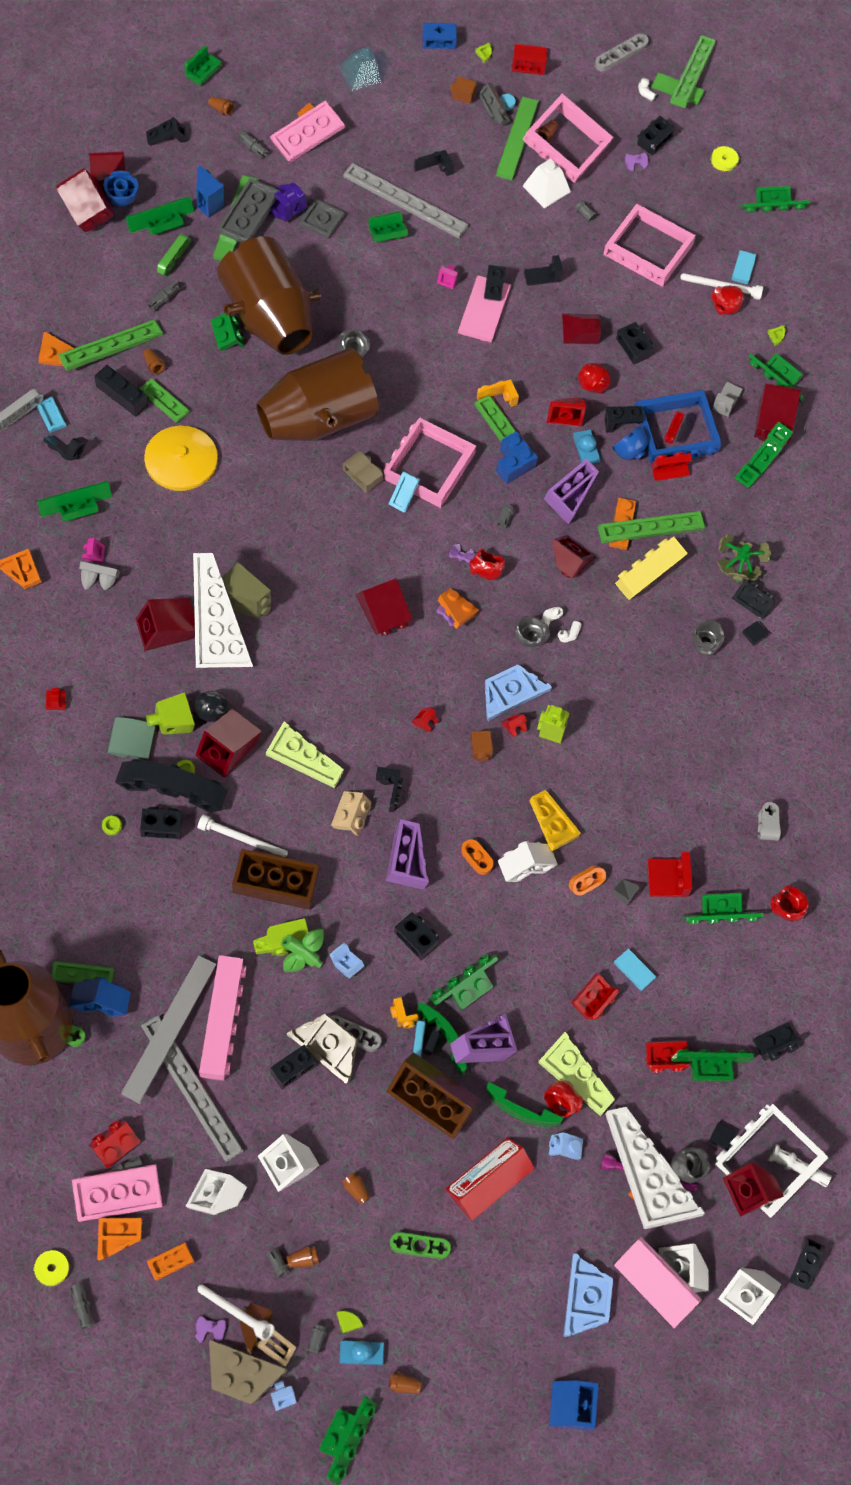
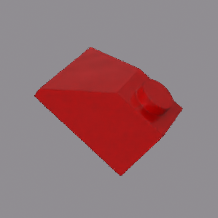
M564 398L550 401L546 423L582 426L586 410L585 400Z

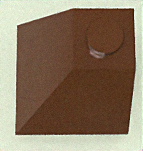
M250 1303L248 1308L244 1306L242 1311L258 1321L266 1320L271 1323L273 1320V1311L259 1305ZM240 1320L248 1355L252 1356L257 1348L256 1342H260L261 1339L256 1336L252 1327Z

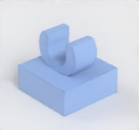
M282 1381L274 1383L276 1392L271 1393V1397L276 1411L296 1404L292 1386L285 1388Z

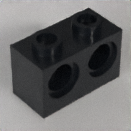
M659 116L652 120L645 130L642 129L639 132L637 145L653 156L673 137L675 126Z
M637 322L618 329L616 340L634 365L652 357L654 345L651 340H648L643 328L639 327Z
M156 807L142 808L141 837L180 839L182 811L175 808H168L167 810H161ZM151 819L156 820L154 824H148L147 822ZM175 821L176 824L170 826L167 822Z
M413 912L394 928V933L420 960L424 959L439 945V936L436 931L429 929L425 925L424 919L420 915L416 916ZM413 925L416 927V930L409 931L406 927ZM426 939L430 944L422 945L420 940Z
M303 1045L271 1066L270 1074L283 1090L316 1067V1060L307 1047Z

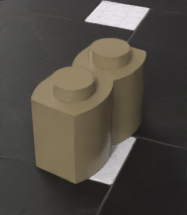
M359 451L343 463V470L365 493H368L383 482V471L378 465L375 466L371 463L372 461L367 454Z

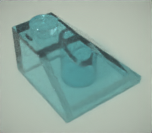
M369 46L353 51L338 67L351 92L382 83L376 58Z

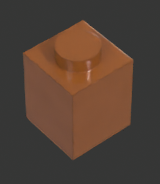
M458 76L456 82L451 84L450 92H452V99L471 104L476 92L477 82Z
M471 732L472 760L485 762L491 759L493 753L491 732Z

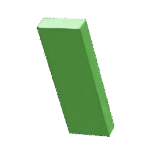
M658 73L652 88L673 95L679 80ZM695 87L688 102L698 105L704 90Z
M152 378L139 388L152 403L176 423L180 422L190 413L188 408Z
M490 395L474 403L501 442L502 439L516 432Z
M54 961L51 976L57 983L74 984L83 982L85 979L95 980L97 977L106 978L108 982L112 983L114 968Z

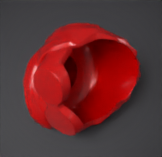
M718 286L713 290L711 299L719 315H730L738 312L741 308L744 295L743 291L737 286Z
M589 363L581 368L578 374V381L582 389L602 394L609 387L610 375L599 363Z
M480 548L474 558L469 561L470 573L472 575L477 574L486 580L498 579L503 572L506 560L501 556L487 553L484 551L485 549Z
M790 885L782 888L770 901L773 913L791 922L801 920L809 908L806 895L798 888Z
M566 1080L554 1082L546 1089L544 1094V1100L554 1114L562 1118L568 1117L573 1113L577 1114L583 1105V1097L579 1096L573 1085ZM559 1106H560V1108H565V1109L569 1110V1112H567V1111H565V1110L560 1111V1110H559Z

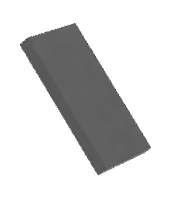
M249 178L219 225L218 233L241 243L253 238L277 200L274 194L280 190Z

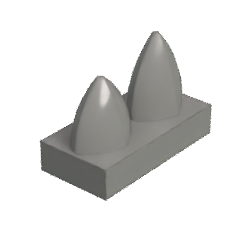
M80 562L79 569L82 570L81 581L85 590L93 585L98 574H100L99 580L104 590L109 589L114 584L116 578H119L120 571L117 569Z

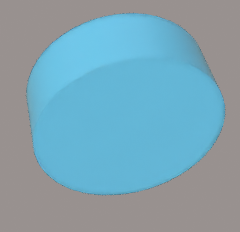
M503 94L500 96L507 111L515 107V98L512 95Z

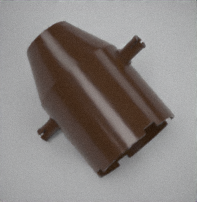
M261 236L240 243L238 249L233 252L229 251L222 258L217 268L218 279L232 302L231 304H224L223 310L225 315L239 314L246 329L252 335L282 355H289L302 350L309 344L313 336L310 302L320 301L321 293L318 289L313 291L306 290L280 243L274 238Z
M350 347L287 372L256 403L260 422L270 440L315 441L377 416L376 412L379 411L376 390L370 374H365L362 367L365 363L355 349Z
M0 949V1054L9 1061L26 1066L42 1064L57 1056L66 1046L73 1025L70 1008L55 980L47 970L27 961L7 963L3 951ZM28 990L19 1002L9 1006H2L11 996Z

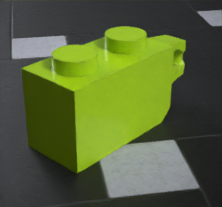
M548 705L546 712L542 711L537 727V730H540L539 737L561 743L569 713L560 707Z
M305 918L270 926L266 936L253 941L256 954L271 953V955H277V957L287 955L289 950L282 947L281 942L288 934L302 941L305 935L309 933Z

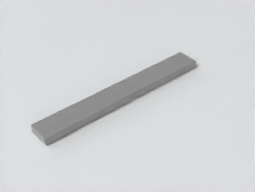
M354 163L343 174L344 178L457 238H460L468 228L467 223Z
M198 955L121 1095L139 1104L141 1103L216 967L215 963Z
M159 1015L141 1025L150 1041L162 1021ZM174 1041L163 1063L226 1163L244 1151Z

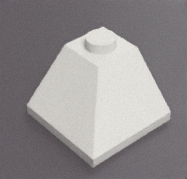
M552 159L539 165L523 185L544 209L571 192L562 169Z
M283 1134L258 1155L278 1192L309 1175L319 1166L310 1148L288 1134Z
M205 1169L186 1207L215 1215L238 1206L247 1187L229 1174Z
M696 1244L659 1248L661 1258L694 1292L708 1291V1268Z
M741 1267L718 1299L754 1325L776 1295L781 1283L764 1271Z

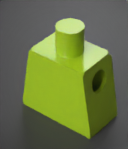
M185 692L157 702L155 714L146 715L148 726L159 725L160 731L164 735L191 733L195 725Z

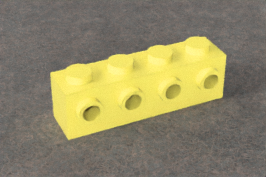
M672 537L670 540L665 538L658 544L660 548L656 551L651 549L645 554L646 559L643 561L637 560L631 565L633 567L632 570L628 572L626 569L618 575L620 579L615 584L629 600L688 554L675 537Z

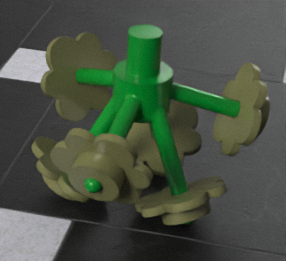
M727 534L722 537L718 548L721 553H726L729 548H732L733 553L736 555L731 561L722 558L717 562L721 572L728 577H732V580L737 583L743 582V580H756L762 572L759 566L752 567L749 559L751 556L757 555L760 557V562H769V557L771 556L769 544L767 542L760 543L759 549L752 551L751 543L744 544V542H739L738 546L732 545L734 536ZM740 560L738 572L735 573L734 563ZM744 562H746L747 568L742 571Z

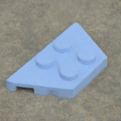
M520 665L513 666L486 679L487 720L496 718L551 691V685L548 683L544 684L537 679V676L528 673Z
M576 1253L572 1255L563 1337H568L609 1322L613 1279L607 1274L600 1272L594 1265L581 1259Z

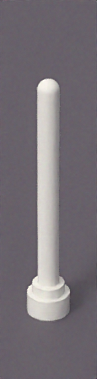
M685 273L681 275V279L684 281L713 287L737 286L743 293L751 294L750 296L754 297L753 299H761L763 286L760 285L747 287Z
M206 814L201 816L197 828L203 831H210L212 829L285 858L288 856L286 850L215 823L211 816Z
M198 1286L200 1294L252 1327L256 1336L266 1341L273 1335L274 1326L268 1321H258L206 1286Z

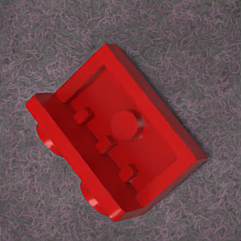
M679 452L671 457H667V455L657 456L651 464L654 481L688 477V464L692 461L691 454Z
M595 974L571 1001V1004L587 1020H595L603 1015L607 1005L615 1001L619 990L618 988H612L600 974Z
M686 1040L645 1042L646 1066L648 1069H652V1072H664V1069L681 1072L684 1071V1068H689L688 1062H672L671 1058L678 1050L687 1049Z
M122 1119L111 1123L106 1132L96 1135L91 1140L92 1143L89 1144V1147L96 1153L106 1168H109L140 1143V1140L130 1126Z

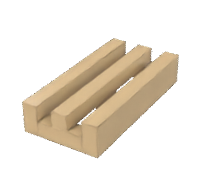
M275 1330L272 1336L288 1348L287 1352L270 1338L266 1341L256 1342L255 1345L285 1367L296 1349L293 1344ZM266 1343H268L271 1347H273V1348H274L275 1350H277L280 1354H282V1355L284 1356V1358L282 1359V1358H281L280 1356H278L275 1352H273L270 1348H268V1347L266 1346Z

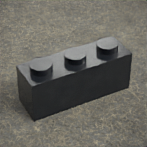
M104 366L95 375L96 387L135 417L148 406L147 395L110 366Z

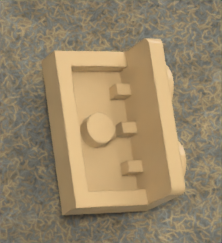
M344 791L331 826L335 829L351 830L355 835L359 836L364 827L367 814L370 811L371 801L364 793Z

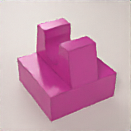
M451 264L447 268L442 266L439 270L437 283L453 289L458 272L455 271L456 266Z
M96 538L88 539V543L83 546L87 553L83 554L82 558L86 561L102 563L105 545Z

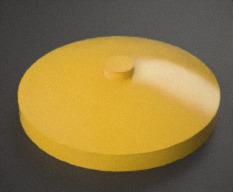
M173 426L158 432L149 441L144 455L145 466L150 477L162 487L176 491L191 490L206 483L214 474L218 461L217 449L212 439L203 431L190 426Z

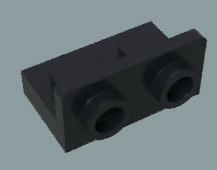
M744 580L732 599L763 620L770 608L776 603L773 600L774 596L766 590L764 593L758 590L759 586L750 580L748 583Z
M787 1022L753 1038L752 1041L763 1060L770 1059L772 1062L782 1056L781 1053L785 1051L791 1053L797 1050L802 1039L801 1037H796L790 1024Z

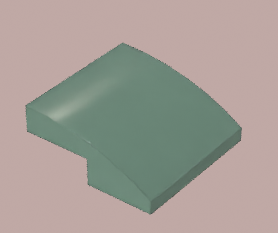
M115 717L107 753L118 757L127 758L129 756L147 761L149 759L155 725L148 726L147 722Z

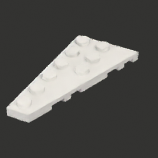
M193 553L196 668L253 667L213 553Z
M623 1107L607 1111L606 1117L644 1229L703 1216L704 1211L693 1201L692 1195L679 1182L680 1179L661 1153L659 1154L656 1151L653 1142L642 1132L641 1126L628 1108Z

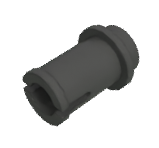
M579 201L575 206L576 212H580L588 222L592 221L597 215L587 206L586 202Z
M504 504L500 508L501 513L495 523L504 529L507 527L510 517L514 515V508L509 504Z
M276 1248L272 1250L273 1254L269 1251L266 1256L274 1269V1275L280 1278L289 1273V1265L285 1264L279 1249Z
M314 1324V1327L311 1328L312 1334L306 1349L307 1351L320 1354L324 1335H327V1328Z

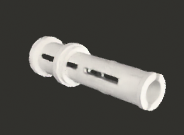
M778 1144L775 1145L769 1157L770 1162L774 1161L784 1166L785 1170L792 1169L800 1174L810 1165L798 1159L795 1153L792 1152L790 1154L781 1149ZM817 1169L809 1179L827 1187L832 1175Z

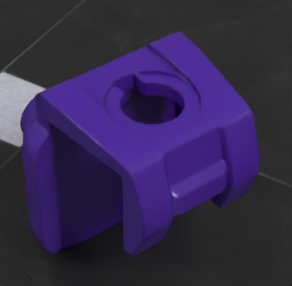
M294 182L278 186L276 189L280 191L274 194L277 200L270 212L276 218L286 222L307 208L305 194Z

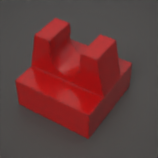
M59 688L46 690V710H66V690H59Z
M432 707L423 708L411 722L416 727L430 732L432 728L428 725V722L431 721L433 724H436L439 720L435 716V710Z
M517 713L501 721L504 728L513 737L517 735L516 727L519 726L522 732L527 730L525 723L527 720L524 714Z

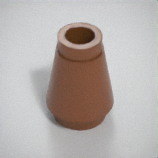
M211 96L208 101V105L223 116H230L234 110V104L229 99Z
M550 120L538 128L537 134L546 142H549L558 127L557 122Z
M146 349L143 352V356L149 372L160 374L165 368L164 361L152 349Z
M356 1172L342 1181L345 1185L343 1187L359 1204L370 1198L361 1176H358Z
M309 1245L288 1255L289 1268L311 1267L319 1263L316 1246L310 1247Z
M400 1371L397 1373L392 1372L388 1389L393 1390V1393L419 1394L422 1381Z

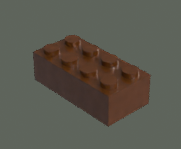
M241 849L232 883V892L238 895L310 910L318 879L319 865Z
M414 1052L404 1060L386 1091L452 1139L462 1131L481 1100Z

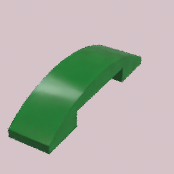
M778 422L768 434L765 442L747 465L745 464L734 479L749 489L771 465L793 432Z
M424 1003L418 1005L417 1010L428 1027L436 1023L449 1044L459 1038L450 1023L440 1013ZM452 1054V1063L461 1076L465 1075L466 1063H456Z
M490 1082L487 1084L485 1091L489 1097L510 1116L531 1125L541 1127L560 1126L563 1120L562 1117L544 1109L541 1116L504 1099L507 1093L506 1090Z

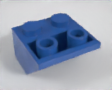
M201 165L198 166L196 183L197 208L210 218L224 208V186L221 181L216 180L209 170H205Z
M553 1381L549 1427L593 1431L596 1425L598 1383Z

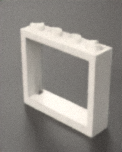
M773 1104L770 1107L766 1105L759 1112L761 1117L756 1122L751 1120L745 1127L747 1130L742 1137L738 1134L730 1143L732 1147L728 1151L724 1149L716 1157L718 1160L716 1165L726 1175L733 1173L726 1163L773 1114L817 1155L814 1161L783 1192V1198L773 1202L770 1207L767 1205L761 1208L770 1218L829 1158Z

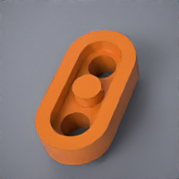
M466 840L462 844V856L476 873L480 875L489 874L493 868L492 858L476 840ZM471 848L474 850V853H468L467 850ZM485 863L487 867L481 868L480 864Z
M593 865L573 876L569 882V889L578 896L584 895L604 883L606 872L601 867Z

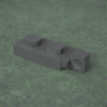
M487 82L478 96L491 119H494L496 122L498 121L499 125L506 126L510 120L508 115L505 114V106L493 84Z

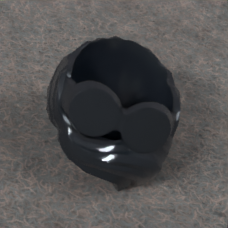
M217 691L200 693L195 700V711L201 720L216 722L229 712L230 704Z

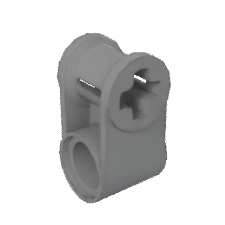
M773 802L765 803L759 811V840L779 841L780 839L779 807Z

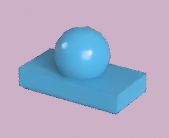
M591 430L573 433L581 463L585 459L591 464L599 463L600 458L596 448V440L592 436Z
M341 1341L340 1364L383 1366L384 1342Z

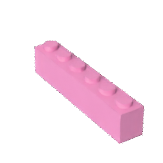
M219 955L199 1070L201 1078L224 1081L225 1075L230 1073L231 1063L227 1061L228 1055L233 1054L234 1043H231L232 1035L236 1036L237 1024L234 1023L235 1016H239L240 1004H237V1000L243 994V985H240L241 978H245L247 966H243L242 958Z

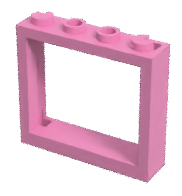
M561 94L527 131L523 141L545 160L552 159L562 169L565 178L575 183L609 145L613 137L565 95ZM556 109L599 145L579 169L536 133V130Z
M636 204L605 245L604 255L663 287L693 246L695 235L682 229L675 223L662 218L660 215L647 210L645 207ZM635 217L683 243L664 270L616 244Z
M419 418L415 424L411 425L408 436L403 437L400 448L398 450L395 449L391 462L385 464L383 470L384 480L397 486L401 475L395 473L419 434L423 433L463 453L438 493L419 484L416 488L414 495L441 508L473 459L476 445Z

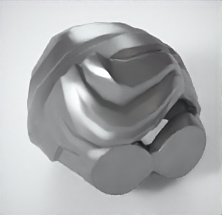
M354 328L343 331L338 338V349L343 351L351 347L363 359L370 348V339Z
M529 615L516 622L514 634L517 641L524 647H537L547 641L550 630L548 629V624Z
M715 620L699 623L692 633V642L695 649L704 656L715 654L725 638L721 624Z
M701 1148L681 1149L674 1155L670 1164L678 1178L687 1183L697 1182L710 1172V1165L706 1160V1152ZM700 1164H701V1172H702L701 1174H699V1172H698V1171H699V1168H700Z

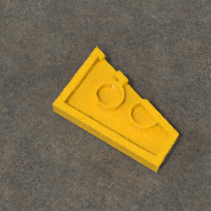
M546 790L532 796L529 800L551 852L577 839L581 835L580 831Z

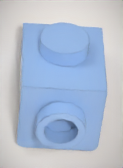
M346 943L341 944L330 954L334 966L349 979L364 967L363 962L350 952Z
M564 1132L554 1134L549 1142V1155H562L579 1160L582 1154L583 1139Z

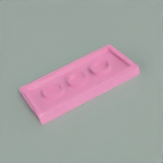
M325 100L271 135L270 139L287 161L291 162L345 128V124Z
M477 275L458 333L492 343L511 285L503 283L501 301L485 300L484 292L487 278Z
M156 1164L72 1179L78 1222L163 1207Z
M642 1237L614 1265L673 1328L702 1301Z

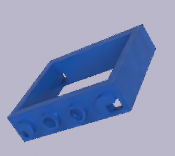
M704 390L635 402V406H642L644 421L643 423H638V426L642 427L648 438V445L645 449L650 464L660 455L671 457L676 453L684 452V454H691V459H695L700 455L707 454L711 456L712 453L719 452L721 441ZM700 405L711 441L656 450L645 414Z

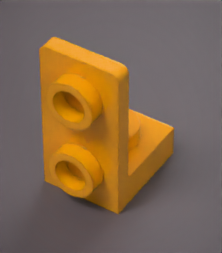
M511 379L502 380L489 386H482L477 392L478 400L488 395L492 397L503 393L504 400L509 402L510 407L518 404L519 396Z

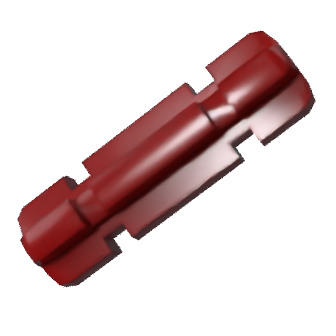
M679 411L675 413L665 435V442L670 444L674 442L684 419V413Z

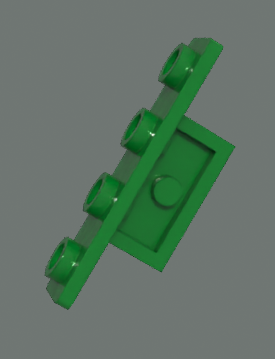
M790 186L761 187L755 189L756 203L743 204L740 210H745L746 213L756 212V209H762V212L772 211V208L786 211L789 210V207H795V210H802L810 204V200L791 201Z
M190 196L127 216L128 230L130 233L147 229L151 235H159L163 231L177 229L179 226L184 225L182 216L194 213Z
M751 353L748 355L749 363L756 369L760 367L763 370L762 374L769 380L773 378L777 381L775 384L778 386L793 388L803 377L802 373L777 353L774 354L766 365ZM800 394L799 400L803 402L804 398Z
M103 481L37 501L41 517L60 513L63 522L99 512L96 502L111 498L112 494L109 482Z
M742 893L701 894L702 914L683 915V919L688 921L689 924H699L700 920H708V923H719L720 919H727V922H738L739 918H747V921H758V917H764V913L761 911L742 912Z
M493 954L481 956L479 962L466 967L460 976L451 978L445 987L433 991L432 996L427 1000L429 1003L437 1005L451 995L458 1008L463 1010L493 988L484 970L499 960L498 957Z
M681 1049L671 1058L672 1062H691L693 1082H732L734 1080L732 1063H748L754 1058V1053H747L744 1050L736 1051L735 1053H728L727 1050H719L716 1053L709 1052V1050L690 1052L688 1049Z
M367 1396L363 1397L355 1416L337 1409L318 1449L322 1453L335 1458L326 1476L335 1485H340L344 1479L351 1459L356 1454L358 1444L364 1437L366 1427L375 1413L377 1404Z

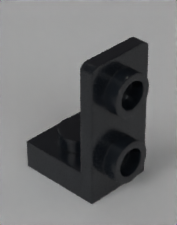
M174 117L146 132L147 142L150 146L171 135L180 143L187 141L185 127Z
M446 150L436 151L433 154L415 159L414 171L439 165L440 171H444L446 176L453 175L454 164Z
M552 256V261L548 267L525 269L526 284L536 285L561 282L563 268L560 256Z
M488 265L484 292L485 300L501 301L506 267Z
M642 406L607 407L604 417L606 433L613 432L614 426H617V424L643 423Z
M54 435L44 437L43 439L50 449L60 453L61 457L67 461L79 459L88 442L86 438L78 437L73 438L67 446Z
M378 767L376 780L383 785L394 784L389 812H393L394 807H398L400 796L396 795L397 789L401 790L403 778H400L401 771Z
M804 1237L800 1256L789 1279L790 1283L809 1290L824 1256V1245Z

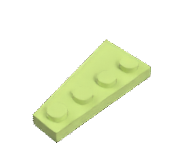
M283 722L266 751V756L333 788L336 787L343 774L344 769L328 756L319 752L312 743H308L297 731H293L286 722Z
M566 1032L539 1060V1064L555 1078L569 1081L578 1095L583 1097V1102L600 1116L614 1102L615 1099L600 1078H597L592 1071V1067L581 1056L580 1051L570 1041Z

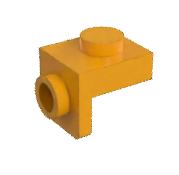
M402 998L393 999V1006H390L392 1018H396L398 1027L403 1026L404 1029L414 1027L419 1020L418 1014L406 1016Z

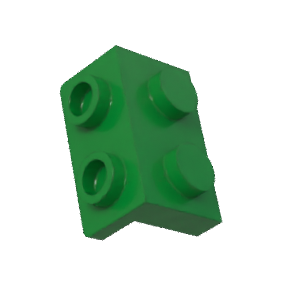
M205 45L191 59L186 61L184 65L185 77L202 86L222 66V63L208 53V47Z
M401 211L368 218L369 232L375 242H385L389 239H400L403 236H408V229L403 223Z
M222 313L210 320L220 351L227 350L235 344L241 347L245 346L243 340L245 337L240 330V320L236 315L226 316L225 313Z

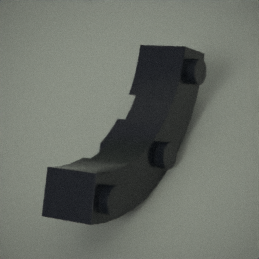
M135 759L122 762L115 781L116 784L128 791H148V788L157 789L156 792L171 797L183 796L189 799L188 803L209 813L221 811L228 791L219 782L210 781L202 776L183 770L177 765L171 764L168 766Z

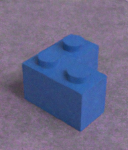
M517 431L502 439L500 451L505 457L498 461L496 472L508 484L536 468L538 457Z
M97 977L95 980L85 979L83 982L74 983L69 1006L86 1013L100 1011L112 1017L124 1016L127 1014L131 992L123 989L124 987L120 984L108 982V979L103 977Z

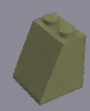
M237 563L222 576L233 611L256 619L262 615L266 616L270 612L271 590L240 563Z

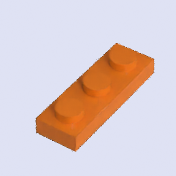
M618 498L614 522L633 520L636 501ZM629 540L610 542L609 547L627 550Z

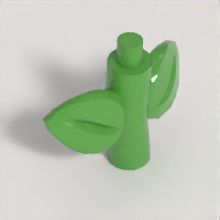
M318 928L310 931L302 941L290 934L283 938L281 946L293 952L283 962L284 972L299 971L304 968L306 963L310 967L316 966L320 968L323 962L315 952L322 946L324 938L323 929Z

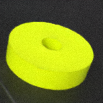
M718 147L712 153L711 162L718 170L730 171L737 166L738 154L730 147Z
M54 1250L46 1251L37 1258L34 1272L42 1284L56 1286L62 1283L68 1276L69 1263L62 1253ZM50 1265L56 1266L53 1272L48 1271Z

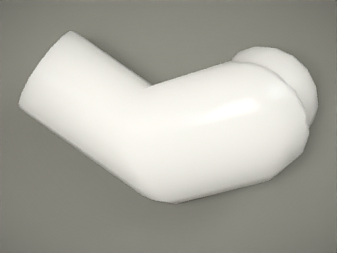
M643 78L638 85L639 92L643 97L653 101L657 94L649 90L648 85L650 82L648 79Z
M553 607L544 611L541 621L548 624L549 628L550 621L556 620L563 615L562 608Z
M574 621L569 631H559V640L564 643L575 640L580 631L581 623Z

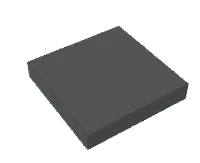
M315 198L299 221V226L329 239L344 218L345 212Z

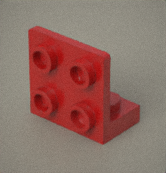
M515 44L512 71L544 75L547 48Z
M682 852L679 859H648L650 897H689L692 890L690 852Z

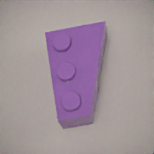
M585 459L550 488L544 500L569 524L599 471Z
M400 819L395 827L386 881L419 889H425L429 883L428 876L426 875V862L423 856L419 823Z
M506 1014L463 1034L450 1044L456 1063L504 1061L517 1052Z

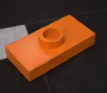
M186 1242L147 1261L155 1282L195 1263Z

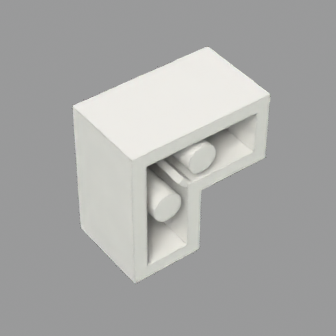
M529 841L520 843L518 848L506 852L504 857L498 860L506 882H519L532 873L543 874L558 865L548 844L540 842L531 843Z

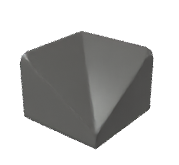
M623 879L615 887L612 895L628 906L638 893L640 887Z

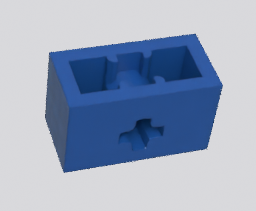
M423 23V49H456V23Z

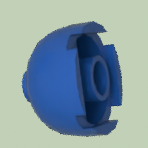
M114 171L111 173V176L105 178L103 185L104 193L108 201L113 205L119 207L128 206L137 198L138 182L136 178L134 179L130 176L129 172Z
M638 426L614 445L612 449L624 460H631L633 458L638 460L645 454L644 450L648 445L647 435L642 427Z

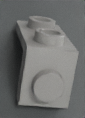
M727 382L722 392L718 393L712 410L729 417L742 392V388Z

